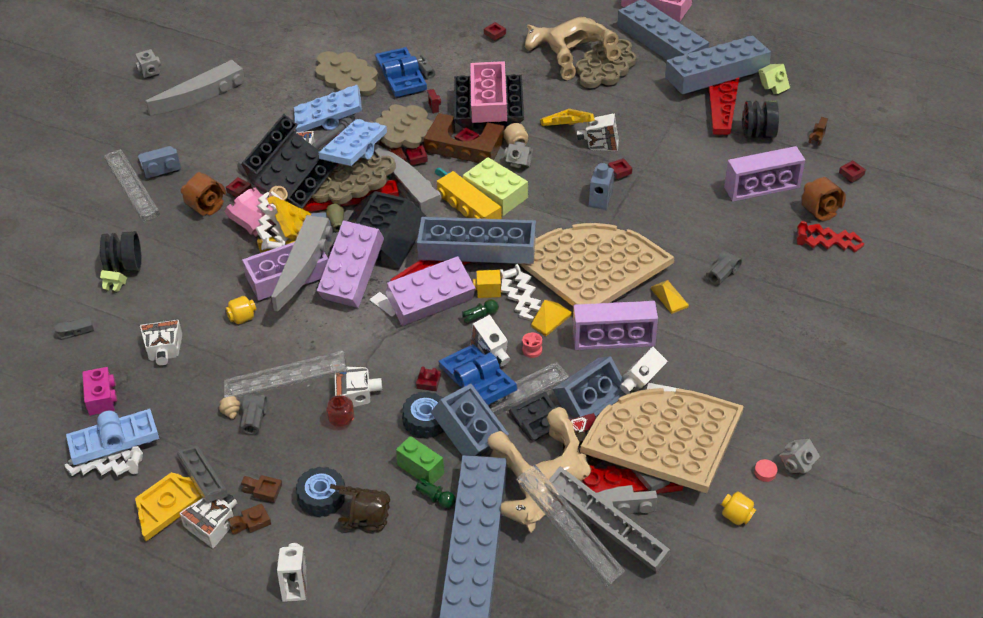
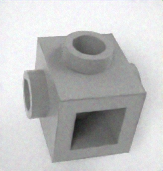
M151 49L135 54L137 71L141 72L144 78L160 73L159 66H161L159 57H155Z
M515 141V144H509V147H506L504 158H506V162L511 163V167L521 168V165L530 167L533 149L525 147V143Z
M810 439L790 442L779 455L790 473L801 474L810 471L812 465L820 457Z

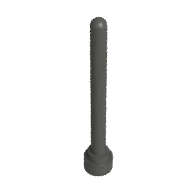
M344 117L339 121L338 127L311 145L316 149L320 148L353 122L352 119Z

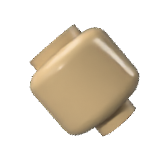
M513 123L504 130V138L508 146L509 144H515V141L525 143V145L528 143L529 136L522 124Z

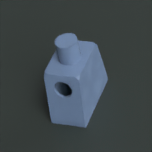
M600 163L595 167L591 179L589 207L607 210L614 187V169L608 168V165L605 163ZM599 187L603 188V193L599 194Z

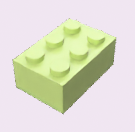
M486 158L463 175V179L501 206L502 216L528 198V181L490 158Z

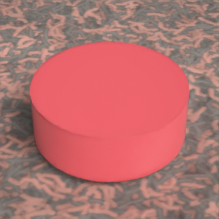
M760 460L756 463L754 474L761 481H772L776 477L777 466L770 460Z

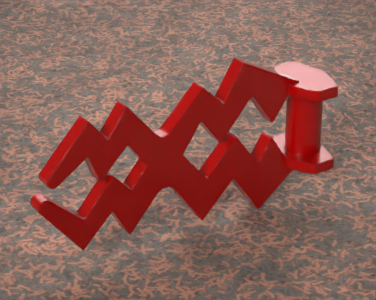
M801 221L797 226V245H804L806 243L815 248L820 243L828 250L834 244H838L844 251L849 247L852 251L857 252L865 244L854 232L849 234L844 230L836 234L829 227L823 229L820 224L807 225L804 221ZM806 231L810 234L817 231L820 235L816 238L812 235L807 237ZM826 235L831 237L828 241L824 238ZM854 239L860 244L855 246L851 241Z

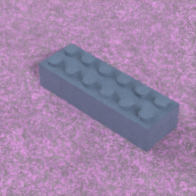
M638 0L618 10L617 27L666 60L709 48L707 40L645 0Z
M747 36L746 38L733 40L732 42L666 60L665 78L681 94L689 93L759 72V69L770 65L771 51L754 36Z
M421 217L417 240L418 259L447 261L458 256L461 261L534 264L536 220Z

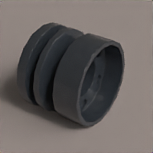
M746 101L742 112L744 137L750 138L753 134V137L757 138L760 130L762 131L763 138L777 137L779 127V107L777 101H764L762 109H760L758 101H754L753 106L751 101Z
M136 231L122 232L120 241L116 233H111V236L107 233L101 235L100 259L104 271L113 272L114 269L115 272H120L122 264L126 272L140 271L142 255L140 240Z

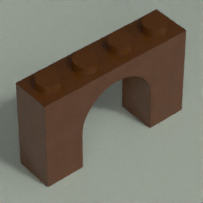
M438 113L424 137V149L427 153L481 163L486 158L494 161L504 141V126L487 123L478 138L471 141H458L452 138L455 131L454 116Z

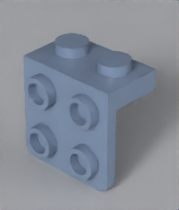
M172 146L138 155L146 179L181 169L178 153Z

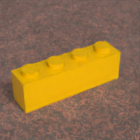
M454 171L437 180V190L441 194V198L460 211L463 216L475 219H502L501 206Z

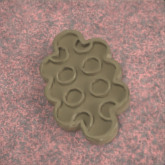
M618 39L616 45L621 49V55L614 61H610L605 55L603 43L595 44L593 50L587 51L584 54V59L576 63V72L580 75V84L586 88H595L601 83L606 85L616 84L620 80V76L628 74L629 67L636 63V55L632 52V44L628 40Z
M327 51L318 55V66L315 69L316 76L321 80H325L328 87L336 88L338 92L347 87L358 85L361 96H369L376 92L377 70L369 67L365 60L357 59L356 55L351 52L336 54Z
M397 104L391 105L389 110L383 111L381 116L375 121L379 125L387 126V133L380 140L383 144L392 148H398L402 145L408 148L419 147L420 142H424V137L433 122L427 119L428 113L422 107L416 105L404 107Z
M372 155L370 159L359 158L352 166L340 164L338 168L333 169L313 194L312 200L318 203L331 200L334 204H344L350 201L352 197L360 198L365 196L370 190L380 189L387 182L386 176L393 173L396 169L395 160L391 156L376 158Z

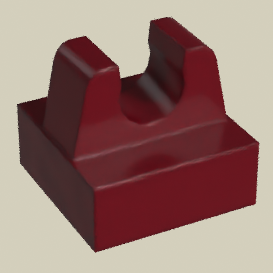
M422 366L416 382V389L437 392L441 371L436 368L432 370L425 369Z

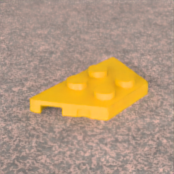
M274 195L267 198L268 203L274 204L278 211L275 217L285 237L296 241L306 215L311 216V213Z
M171 472L135 498L142 535L145 541L178 519L183 510L203 498L190 477H182Z

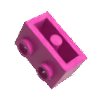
M108 367L83 371L84 400L89 416L101 414L105 411H115L114 402H117V394L115 389L113 390V387L116 386L114 374L110 375Z

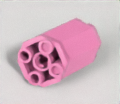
M256 187L241 194L234 200V206L230 204L224 211L230 219L247 229L251 235L254 234L255 237L259 235L256 228L261 226L258 220L265 215L257 207L261 204L258 198L263 196V194ZM271 204L266 206L271 211L273 210V208L270 207ZM271 219L267 221L272 226L275 224Z

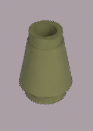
M331 204L327 207L326 215L331 221L333 231L339 232L344 221V209L339 204Z

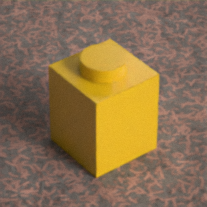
M500 270L477 271V279H473V285L475 290H477L478 298L501 297Z

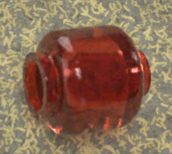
M338 395L332 397L326 404L327 418L332 425L342 427L353 421L355 416L353 402L347 396Z

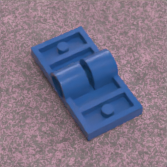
M407 47L375 54L376 61L395 97L427 90V84L419 71L418 61L415 56L410 55Z
M473 344L438 361L439 367L461 388L472 384L487 405L517 391V384L500 369L494 354L490 352L484 355Z

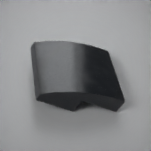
M545 391L510 408L509 413L522 431L532 441H535L549 433L550 424L547 416L550 411L558 408L559 405L555 406Z

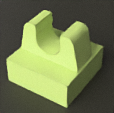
M101 271L102 287L106 291H109L110 285L114 284L113 291L119 292L122 284H126L127 277L123 274Z

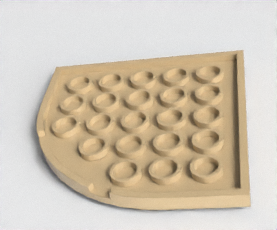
M584 223L572 225V228L564 230L558 228L536 238L534 264H517L574 307V305L610 303L672 265L674 257L646 237L632 230L617 229V226L609 224Z
M663 388L633 392L618 398L617 403L609 404L601 411L585 437L580 452L708 493L743 413L744 406L684 389H676V392L664 391Z

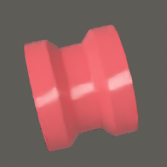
M532 332L525 334L522 338L523 354L529 358L540 356L542 353V337Z

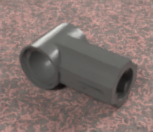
M724 250L720 253L717 262L707 271L706 277L713 285L721 284L730 273L735 274L739 270L742 259Z
M244 396L241 432L247 435H255L260 432L263 414L267 412V396Z

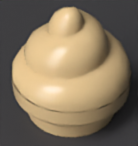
M274 186L270 189L269 197H271L270 193L273 191L286 201L288 194L284 187Z
M235 396L221 399L220 412L234 419L240 409V402Z

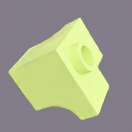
M770 64L758 70L762 86L765 89H771L773 94H779L790 88L784 64Z

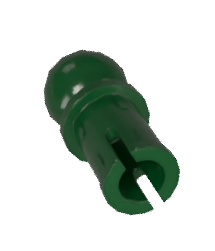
M490 299L485 301L484 306L479 303L474 308L462 311V317H466L464 321L469 323L478 318L486 317V313L489 315L497 313L499 305L495 300Z
M424 478L419 480L421 484L417 483L416 491L431 498L433 503L438 500L442 508L448 509L454 506L456 498L452 492H442L443 487H437Z

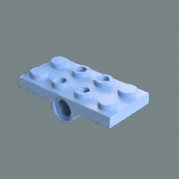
M358 85L347 87L344 90L333 92L327 96L316 98L313 101L294 107L295 123L298 124L296 131L304 132L321 125L327 130H333L338 127L339 119L362 111Z
M361 119L354 120L319 152V159L352 166L359 158L370 159L374 153V144L387 133V126L379 125V123L365 122Z
M150 409L121 418L113 411H105L98 416V425L66 434L73 465L86 463L89 460L108 456L112 453L128 450L134 446L159 439Z

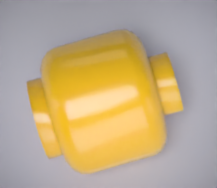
M241 296L230 300L225 310L230 322L234 321V323L239 325L254 318L256 306L253 300H249L246 296Z
M735 492L732 496L727 494L721 503L724 507L722 515L736 525L747 524L756 511L753 508L754 502L740 492Z

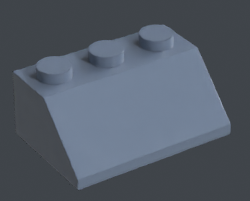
M611 356L597 358L552 389L562 408L574 418L592 413L597 416L606 406L614 404L618 401V398L627 395L620 388L624 380Z
M472 384L442 398L431 411V414L462 456L481 457L491 449L487 444L491 434L502 431L507 436L509 435Z

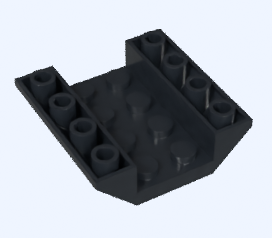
M522 74L505 75L507 121L472 123L471 76H454V122L462 128H467L479 135L482 134L487 123L502 125L504 130L510 124H520L524 120Z
M283 114L241 165L251 183L262 192L267 193L274 186H282L288 194L286 202L302 209L338 163L319 159L320 151L297 134L295 129L298 124Z
M375 191L358 203L347 222L379 229L384 237L379 251L382 265L400 269L418 238L421 217L427 216L410 199ZM335 241L333 242L332 246H331L330 249H329L330 252L332 251V248H333V246H334Z

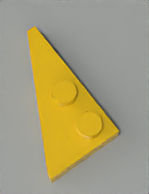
M566 109L540 119L541 126L574 125L595 121L593 113L574 109Z

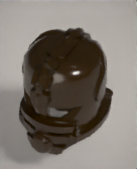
M330 484V489L337 490L338 494L352 495L350 516L338 519V522H342V528L352 529V527L363 525L367 531H381L387 525L388 510L390 509V496L388 493L382 490L377 491ZM367 519V523L360 522Z

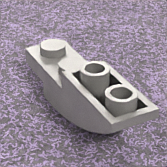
M630 485L607 489L597 493L624 515L656 511V491L633 492V487ZM571 506L568 509V526L593 524L574 507Z

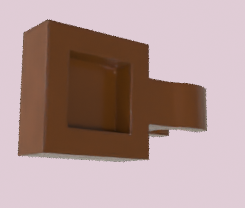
M821 117L819 123H815L813 133L809 135L808 143L811 144L815 140L818 142V146L822 144L828 118Z
M263 475L260 476L259 480L244 476L241 485H243L242 492L247 494L253 493L254 498L275 503L282 487V480Z
M262 503L241 511L242 517L233 516L228 519L231 525L229 528L233 535L247 528L252 533L271 525L270 517Z

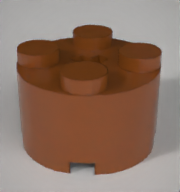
M197 172L181 188V194H183V201L187 206L205 216V214L212 215L221 208L224 202L222 200L223 194L226 195V190L221 183L210 176Z
M827 177L808 182L803 188L802 206L822 221L835 217L837 215L836 211L839 208L842 209L845 204V192Z

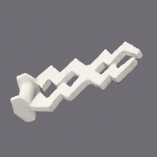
M273 191L270 193L271 196L274 195V196L280 198V197H279L276 193H274ZM269 192L258 198L261 204L257 206L265 213L258 220L261 226L256 228L263 241L262 250L284 246L285 242L289 239L285 237L275 217V214L278 213L275 205H270L273 208L272 211L266 207L269 205L268 200H266ZM270 219L277 224L271 231L277 235L274 239L278 242L269 241L271 235L265 232L272 226L267 222Z
M518 264L513 269L507 271L501 269V292L509 293L508 299L519 302L514 311L521 312L519 314L520 318L533 321L534 317L528 313L531 310L538 312L540 309L538 305L541 303V300L530 298L536 287L527 284L531 276L521 272ZM516 276L515 281L519 282L516 288L509 287L512 280L507 278ZM518 289L525 291L522 296L516 295ZM525 304L530 305V306H529V309H528V308H525L524 305H525Z
M138 446L132 447L131 451L121 450L108 456L89 460L88 464L80 463L74 468L70 466L73 464L72 459L68 461L69 465L65 464L64 466L71 476L79 471H82L84 475L94 468L101 475L112 469L117 476L126 471H129L131 474H137L139 461H142L143 452ZM121 456L125 459V461L127 460L126 463L122 461L119 465L115 461ZM108 459L110 462L104 465L102 462Z

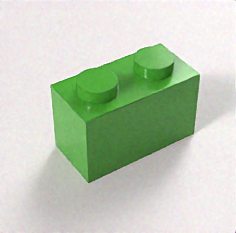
M410 436L396 449L397 465L418 480L424 478L426 481L434 484L444 474L443 457Z

